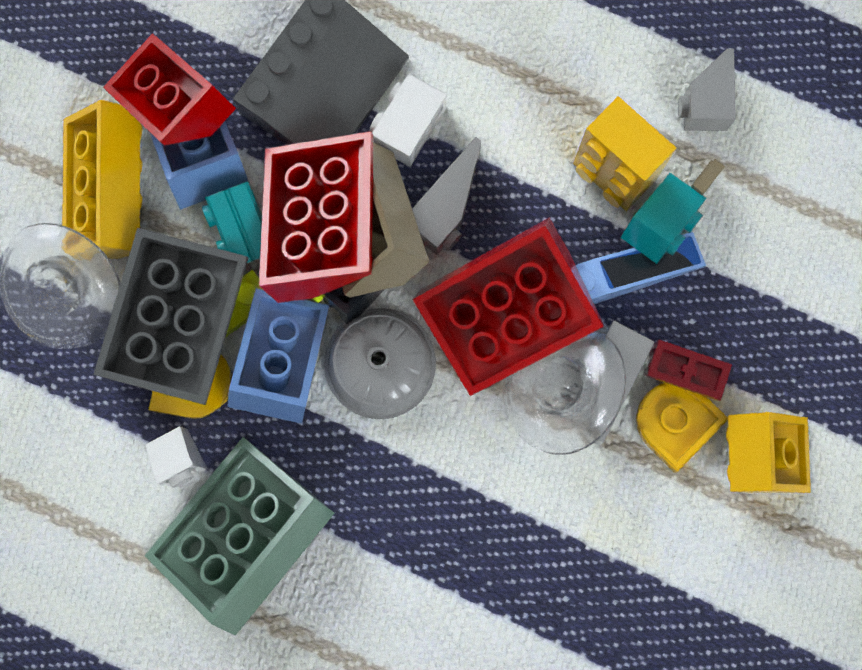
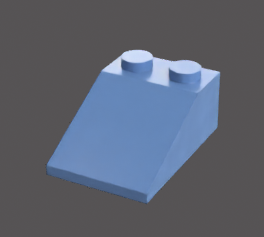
M225 121L210 137L166 146L151 134L166 180L180 210L205 201V197L248 181Z
M255 289L229 387V408L302 424L329 305L308 300L277 303L264 290Z

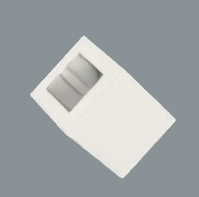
M179 426L146 444L152 472L157 484L171 486L172 488L179 486L180 489H184L198 482L201 479L199 473L208 469L186 428Z

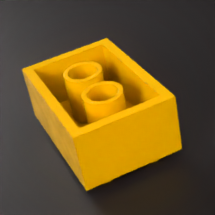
M617 96L586 128L573 164L576 166V172L583 180L588 183L594 182L604 191L602 193L604 198L616 208L622 207L627 212L654 184L677 148Z

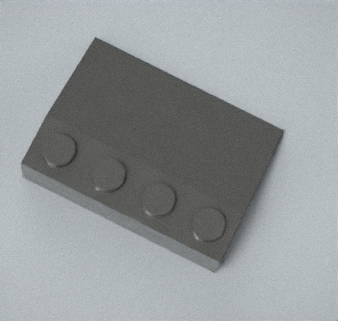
M305 0L234 96L233 101L240 115L286 145L355 134L405 65L409 55L345 0Z
M137 228L93 375L206 405L248 257Z

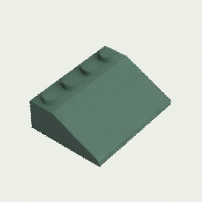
M242 437L149 549L145 557L212 625L236 636L335 513L252 443Z

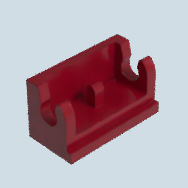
M658 340L653 344L649 356H651L650 362L644 370V376L721 401L732 364L662 340Z

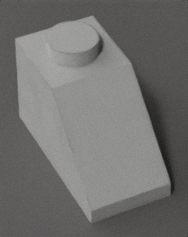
M726 49L690 83L684 96L679 97L678 117L684 118V130L727 131L735 121L734 49Z

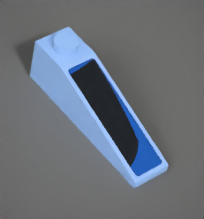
M694 233L683 234L686 238L672 256L666 252L657 264L635 248L577 264L576 267L594 305L704 268L706 264Z

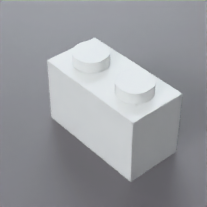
M408 74L402 84L397 82L388 97L390 105L385 113L379 112L374 118L369 130L373 133V142L393 151L398 161L411 167L446 109L447 95Z

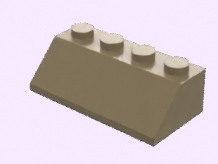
M374 142L372 274L342 286L344 294L348 297L405 285L429 263L394 152Z

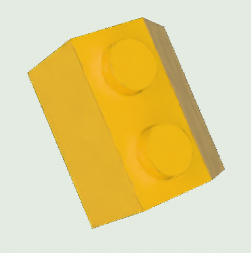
M772 412L728 415L726 439L729 444L727 476L730 482V492L811 493L808 417Z

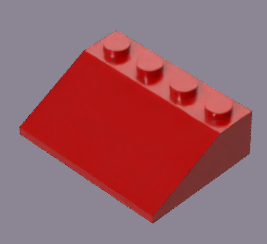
M371 131L265 149L259 287L277 303L313 299L372 274L373 133Z
M550 217L427 285L412 299L470 396L604 327L570 252Z

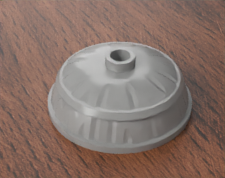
M369 309L354 318L350 323L346 324L343 322L334 332L325 353V375L332 393L348 410L371 419L394 418L412 410L427 395L435 376V351L427 332L410 316L392 309ZM382 352L386 356V361L382 365L373 364L371 361L373 354Z

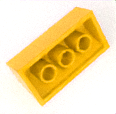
M99 100L63 119L62 260H101L127 257L130 254L137 228H140V209L143 201L140 193V174L143 166L140 158V139L143 129L141 123L121 104Z

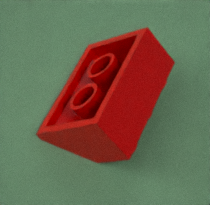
M153 33L103 87L164 146L212 136L236 109L210 82Z

